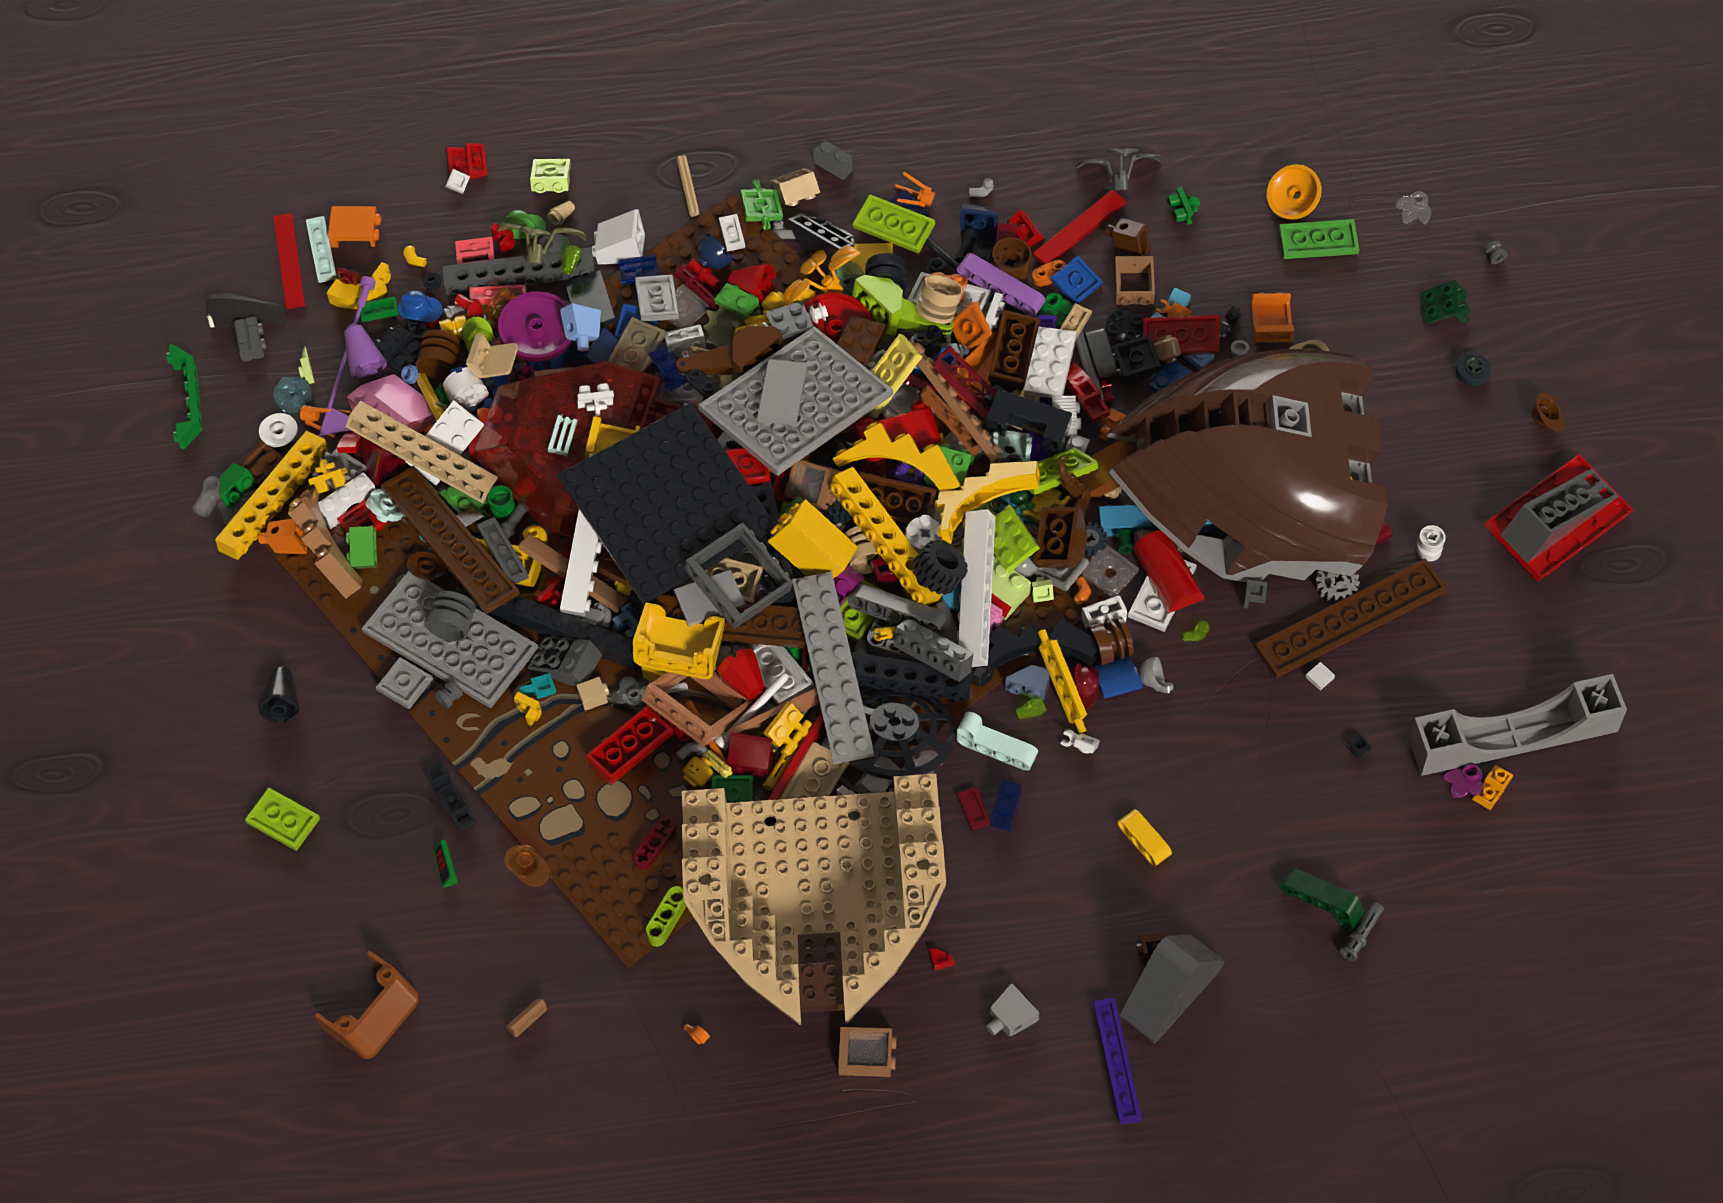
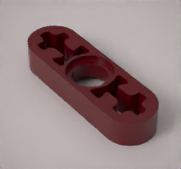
M669 816L660 818L636 850L633 859L638 869L646 870L650 868L676 833V823L673 818ZM670 824L671 829L666 828L663 832V825L667 826ZM652 839H659L661 844L658 847H651L649 842ZM647 854V861L643 860L640 862L639 857L644 858Z

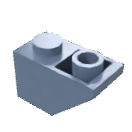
M1034 665L1024 668L1006 678L1005 690L1013 694L1027 695L1032 699L1044 700L1051 681L1048 669Z

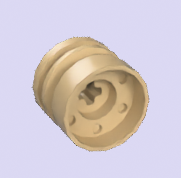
M941 275L927 276L922 286V294L919 295L916 304V311L920 316L931 322L940 324L950 323L954 319L963 288L956 281Z
M859 526L853 527L844 533L858 546L848 566H851L861 575L871 574V561L882 557L877 553L873 544L867 540Z

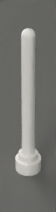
M781 674L731 728L751 719L788 680V674ZM729 730L714 739L725 751L730 745L731 736Z

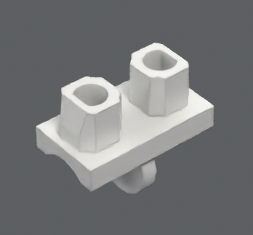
M607 383L597 385L598 392L594 393L590 392V386H580L577 396L578 409L587 408V411H594L595 416H600V410H605L608 405H613V391H610Z

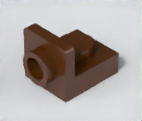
M1165 931L1140 935L1139 943H1136V951L1138 956H1142L1143 962L1148 960L1147 950L1154 951L1162 939L1166 937Z

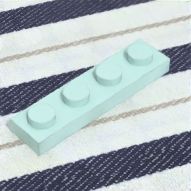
M321 216L307 219L306 224L318 282L335 280L337 275L325 218Z

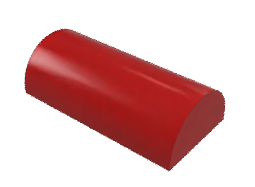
M1161 530L1145 535L1135 544L1134 552L1168 614L1205 599L1178 547Z
M647 705L585 756L596 774L611 786L673 736L674 729Z

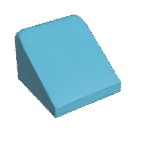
M1174 288L1168 303L1171 307L1176 302L1187 308L1191 302V295Z

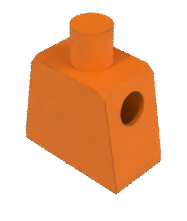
M293 519L269 522L267 532H260L258 535L259 543L269 544L276 553L307 554L308 546L301 539L303 530Z

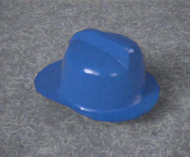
M410 291L402 295L398 311L406 319L433 322L441 317L443 307L435 298L425 296L420 291Z

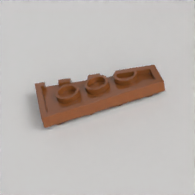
M927 385L921 392L922 401L935 411L936 416L949 427L973 456L977 454L980 450L978 443L956 414Z

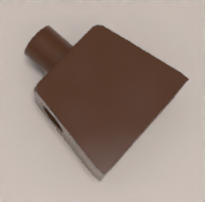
M1121 219L1116 226L1112 224L1107 226L1106 235L1113 237L1114 247L1129 256H1145L1150 249L1146 224Z

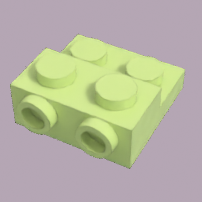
M534 159L530 177L531 190L537 193L545 191L561 193L568 191L570 159Z

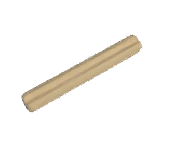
M685 155L678 156L677 164L689 215L691 217L698 216L699 208L687 158Z

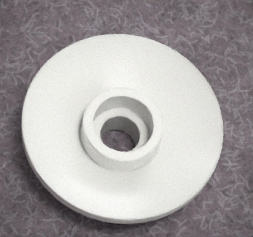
M284 413L268 416L259 427L261 440L272 447H281L289 444L296 437L298 431L294 418Z

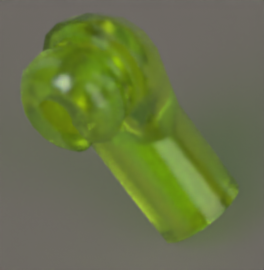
M1200 620L1194 631L1183 632L1184 642L1203 640L1210 628L1207 621Z

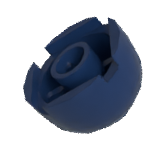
M709 232L699 241L697 246V252L701 257L699 262L705 268L709 266L719 270L734 260L730 253L727 254L725 248Z

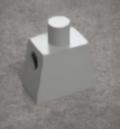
M1011 984L991 1006L990 1016L993 1020L986 1025V1028L993 1036L1003 1030L1010 1037L1036 1023L1039 1020V1012Z

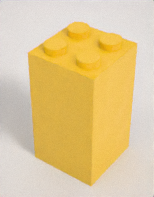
M806 499L800 504L795 503L789 510L790 513L787 514L785 512L778 519L779 524L771 530L772 536L768 542L805 576L832 572L834 579L845 570L858 546Z

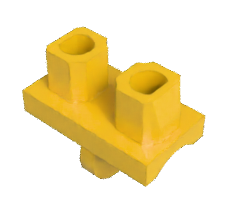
M326 459L320 460V467L315 468L316 473L322 472L323 475L308 479L310 485L314 484L318 494L330 490L327 480L331 478L335 488L347 484L345 474L348 473L347 468L331 472L330 469L335 468V463L328 464Z

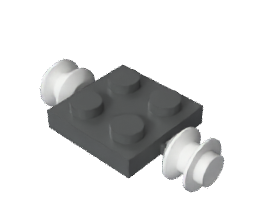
M801 300L768 311L766 315L770 323L769 326L777 328L782 333V341L800 336L813 328L811 319L816 324H818L819 319L826 321L825 317H828V312L825 305L821 306L819 303L818 308L810 306V310L807 313ZM763 322L762 326H768V324Z

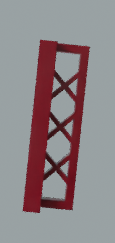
M948 346L933 360L932 366L987 420L991 407L984 402V395H991L995 398L996 392L951 346ZM950 352L955 357V364H947L942 358ZM958 368H966L969 371V378H961L957 374ZM971 382H979L982 385V392L973 391L971 389Z

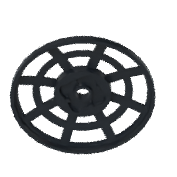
M869 686L859 688L860 694L870 690L876 692V694L862 700L865 714L870 716V723L867 724L869 732L877 739L875 745H872L873 757H868L866 761L861 759L849 761L852 766L874 777L894 780V776L927 774L935 770L946 760L953 748L955 725L947 707L938 698L922 695L935 703L943 713H933L931 708L919 699L918 695L913 693L885 692L883 689H874ZM888 696H898L906 699L902 704L891 703ZM877 698L882 703L876 709L865 707L866 704ZM913 702H916L927 713L916 714L910 706ZM930 720L931 730L929 734L919 729V721ZM936 720H948L949 735L945 745L935 739L937 732ZM896 722L899 725L892 726L889 723ZM916 736L924 740L923 743L913 749H910L908 743ZM885 744L900 746L901 751H888L882 748ZM930 745L940 751L931 761L915 767L912 756L923 752ZM878 755L887 758H904L907 769L881 768L874 766Z

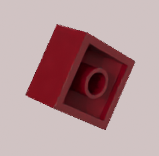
M731 732L728 765L732 768V774L753 775L756 779L768 778L774 759L772 739Z

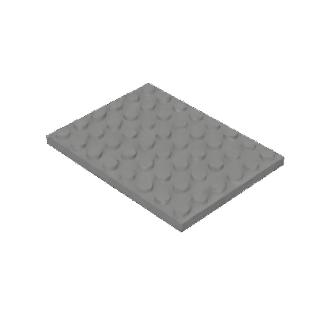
M814 326L700 403L698 407L699 411L778 476L893 396V389ZM769 359L807 363L797 426L757 421Z

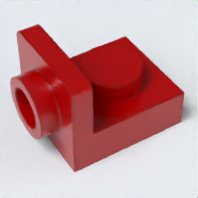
M494 223L491 226L492 237L499 243L501 253L506 255L515 245L513 232L508 229L498 232L500 225Z

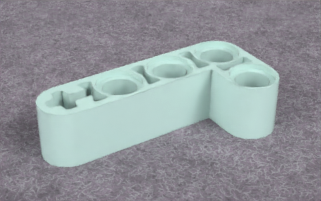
M973 712L965 713L957 729V741L961 745L1023 770H1030L1038 753L1037 748L1031 744L983 726L982 718Z

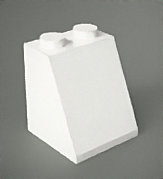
M639 209L598 224L597 232H594L595 246L592 247L593 257H596L598 264L642 263L645 232Z

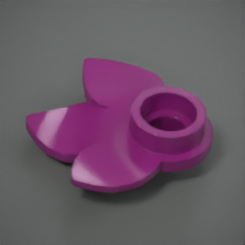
M1469 764L1463 769L1454 768L1443 776V780L1453 784L1451 787L1452 797L1460 798L1468 793L1477 796L1482 791V771L1474 764Z

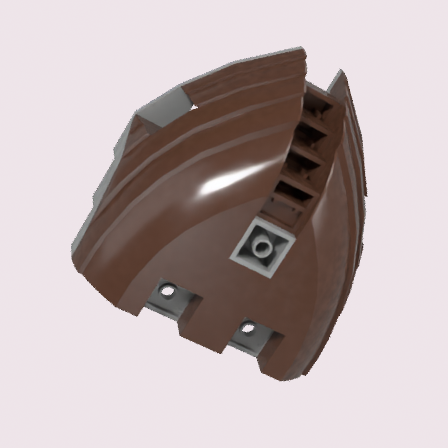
M1309 349L1264 351L1210 364L1196 373L1193 371L1147 397L1106 435L1109 438L1136 443V452L1125 460L1117 462L1109 470V473L1155 526L1184 552L1221 578L1247 583V580L1262 581L1268 574L1305 580L1315 570L1352 576L1366 563L1375 550V543L1382 528L1388 506L1386 486L1372 484L1370 463L1382 452L1378 418L1364 415L1362 396L1374 385L1372 367L1361 360L1354 359L1351 355ZM1208 519L1213 525L1228 535L1222 540L1197 534Z

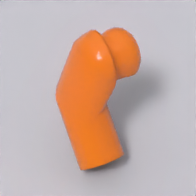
M1079 577L1075 581L1079 591L1074 596V601L1078 605H1081L1083 602L1086 603L1091 595V589L1084 577Z

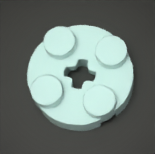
M382 489L373 490L365 503L381 522L399 521L403 517Z

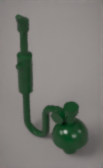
M1027 490L1009 493L1011 494V503L1017 506L1013 507L1015 511L1020 510L1024 512L1027 508L1032 510L1035 507L1033 502L1028 501L1029 495ZM995 498L989 504L996 514L1000 511L993 506L994 503L1001 502L1006 507L1009 505L1002 498Z

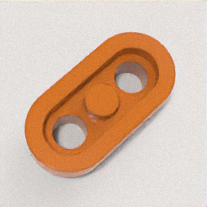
M1054 260L1036 268L1032 273L1033 283L1039 287L1051 284L1050 278L1067 264L1062 260Z

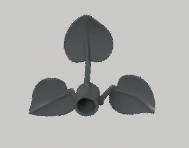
M1112 148L1108 149L1107 153L1119 154V171H1115V175L1108 160L1088 159L1079 162L1076 167L1078 169L1088 163L1105 165L1109 170L1110 180H1113V190H1128V179H1130L1133 162L1141 158H1150L1161 162V156L1155 153L1129 156L1131 160L1126 174V171H1123V156L1126 157L1131 152H1138V149Z

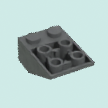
M545 635L528 669L542 675L550 673L552 679L567 685L576 686L589 680L602 653L590 640Z

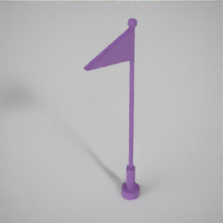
M362 276L359 283L362 290L354 319L356 324L358 323L361 310L365 306L369 290H373L376 281L368 276ZM346 349L327 407L331 411L326 412L320 433L317 435L321 438H324L323 435L353 432L345 427L349 416L332 408L347 359Z

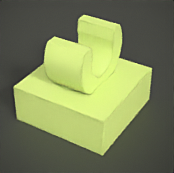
M1038 577L1036 582H1032V598L1034 602L1054 599L1051 579L1045 580L1044 577Z

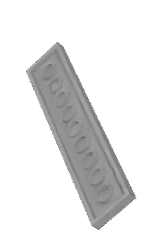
M832 572L792 579L833 764L873 757V746Z

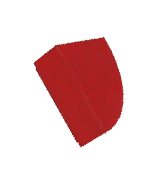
M938 948L929 949L934 970L955 966V961L950 954Z

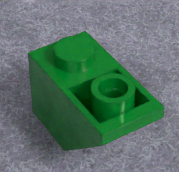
M233 463L220 476L219 496L226 507L231 509L256 484V481L248 469Z

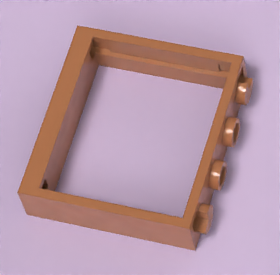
M671 672L665 673L646 686L642 699L643 702L703 747L729 730L754 702V700H747L722 683L716 672H713L710 679L691 677L734 709L712 726H709L665 693V691L688 677L686 675Z

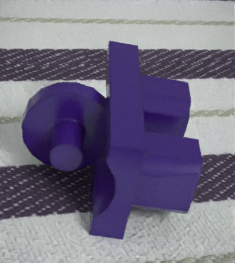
M901 461L895 470L891 469L889 475L904 482L927 487L924 484L925 473L916 469L912 478H910L907 474L911 466Z

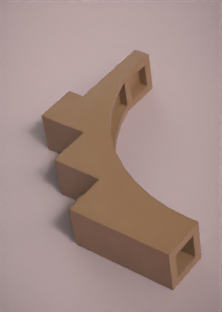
M313 488L311 491L306 490L300 495V499L296 498L291 502L288 515L303 530L301 539L317 556L315 565L346 599L361 588L363 579L346 560L327 529L318 503L320 493L318 494L316 488Z

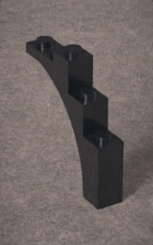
M1062 619L1057 625L1054 624L1049 633L1047 632L1049 640H1057L1063 656L1077 659L1092 666L1100 655L1099 647L1094 637ZM1030 622L1026 628L1023 627L1020 630L1018 636L1001 626H998L995 631L992 630L989 633L988 666L973 668L972 684L980 687L991 671L1010 660L1026 655L1041 654L1039 647L1042 642L1037 632L1043 629Z

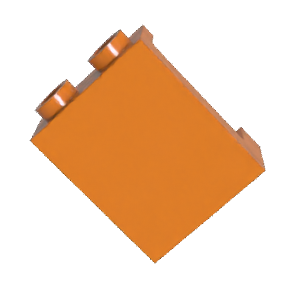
M332 206L328 232L331 247L339 248V241H369L371 247H375L376 240H379L378 225H381V214H378L376 206Z
M1258 293L1252 295L1251 309L1254 343L1293 342L1294 325H1292L1290 293Z

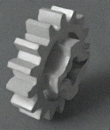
M1319 570L1315 584H1317L1316 590L1321 591V597L1326 595L1328 602L1334 599V603H1337L1338 600H1343L1357 593L1360 584L1358 581L1359 575L1347 576Z

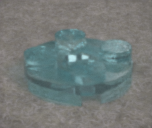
M282 377L274 389L273 397L282 411L296 413L304 405L309 406L313 393L307 380L300 377ZM292 392H296L297 395H294L293 398H290L289 394Z

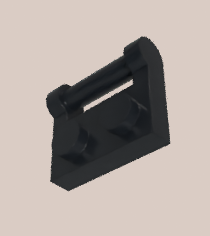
M965 228L963 232L964 238L959 253L955 256V260L960 264L966 256L970 240H975L972 254L989 263L993 247L996 244V236Z

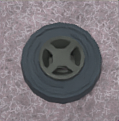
M1465 354L1457 363L1456 374L1464 384L1479 386L1489 379L1491 364L1481 354Z

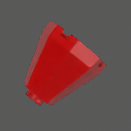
M764 263L732 271L728 276V284L736 285L742 291L755 295L759 299V303H761L770 292L775 291V284H772V279H776V273L772 264Z
M740 649L736 651L737 656L733 658L730 655L717 668L718 677L722 683L747 700H757L764 693L765 686L756 654L752 649Z

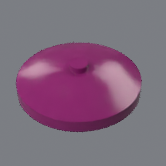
M538 291L524 293L513 298L506 304L499 316L498 330L501 342L503 344L516 343L519 347L516 357L523 360L545 361L557 357L572 342V340L565 337L560 309L568 306L567 303L556 295Z

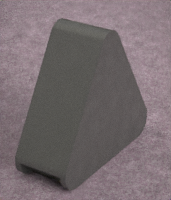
M1191 934L1166 936L1151 955L1120 1017L1149 1038L1151 1042L1156 1043L1218 974L1225 961Z

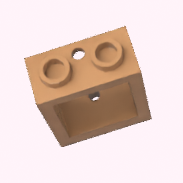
M1115 256L1116 305L1154 304L1153 256ZM1120 273H1148L1149 291H1121Z

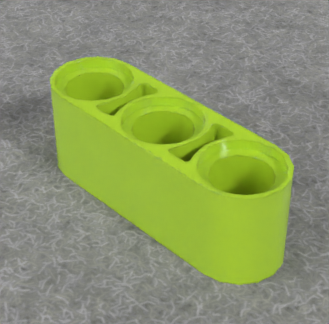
M679 886L668 890L646 927L647 938L652 946H661L666 942L686 908L683 888ZM675 897L682 898L680 901H673ZM665 914H671V915H672V916H671L670 918H668V919L662 918V916L665 915ZM655 931L661 932L658 936L651 935Z

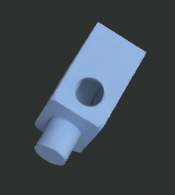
M574 303L560 309L565 337L569 340L577 341L578 351L589 350V342L599 337L601 310Z

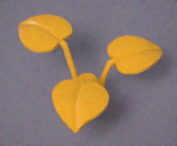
M852 246L842 247L832 256V262L829 263V270L833 276H826L819 265L826 260L827 255L823 250L816 251L811 258L802 264L800 272L803 275H807L816 268L823 277L822 286L806 278L803 281L800 279L796 280L784 292L783 299L785 305L794 303L808 290L810 285L822 290L824 293H841L843 287L839 283L840 280L837 278L834 270L861 253Z

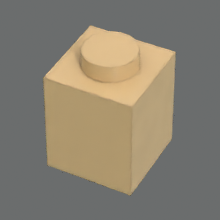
M600 677L576 685L585 711L608 703L606 695L609 694L606 683H601Z

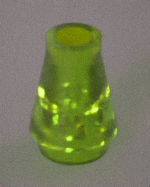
M568 245L564 249L563 273L573 274L582 256L579 247Z
M1034 697L1021 707L1015 709L1019 720L1043 716L1042 713L1047 712L1041 697Z

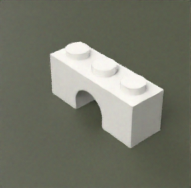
M364 472L318 502L323 520L330 529L339 524L337 518L346 513L351 505L361 503L370 496L373 490H376L375 485Z

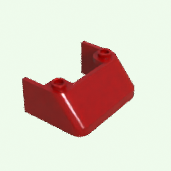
M921 392L918 393L919 400H916L911 405V411L878 421L864 415L851 424L854 442L860 439L866 440L867 438L863 432L867 430V426L875 422L883 424L892 442H895V438L900 434H910L918 449L931 444H937L940 441V434L932 409L922 401ZM866 458V460L869 461V462H874V461H879V460H882V459H886V458Z

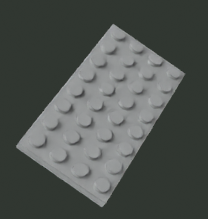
M408 571L362 627L363 633L445 682L452 681L462 692L492 708L538 650V644L478 609L475 610L473 619L469 622L470 627L465 640L452 642L436 637L426 629V622L432 611L436 594L446 590L428 580L419 579Z

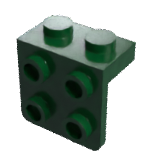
M1456 280L1423 291L1421 293L1424 322L1432 324L1451 316H1455L1461 324L1469 322L1468 314L1470 309L1466 303V298L1468 297L1466 289L1461 287Z

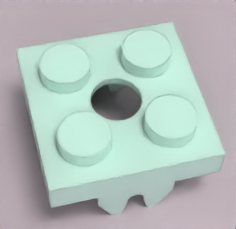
M1007 431L1004 437L998 435V432H991L992 438L990 440L1002 449L1004 458L1014 454L1020 456L1022 462L1030 461L1032 437H1030V434ZM1006 446L1013 447L1015 452L1009 454L1005 452L1004 448Z

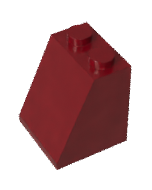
M363 437L360 452L370 480L375 486L405 471L407 463L404 459Z

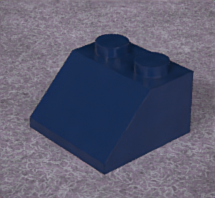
M605 327L600 328L598 339L589 342V350L578 351L576 344L566 362L590 373L602 372L619 340Z

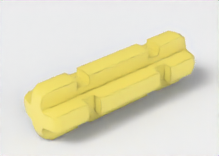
M712 750L703 753V756L712 763L711 767L724 778L732 775V768L718 755H715Z

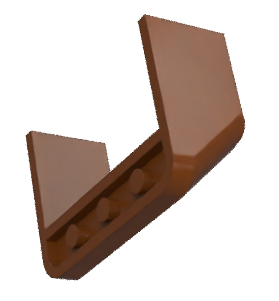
M370 950L367 953L372 967L378 970L377 981L384 989L362 1016L357 1020L350 1015H343L333 1024L320 1014L316 1013L315 1015L322 1030L364 1059L373 1058L419 1003V995L416 989L393 966Z

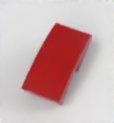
M355 432L346 433L337 445L338 453H357L359 447H361L363 437Z

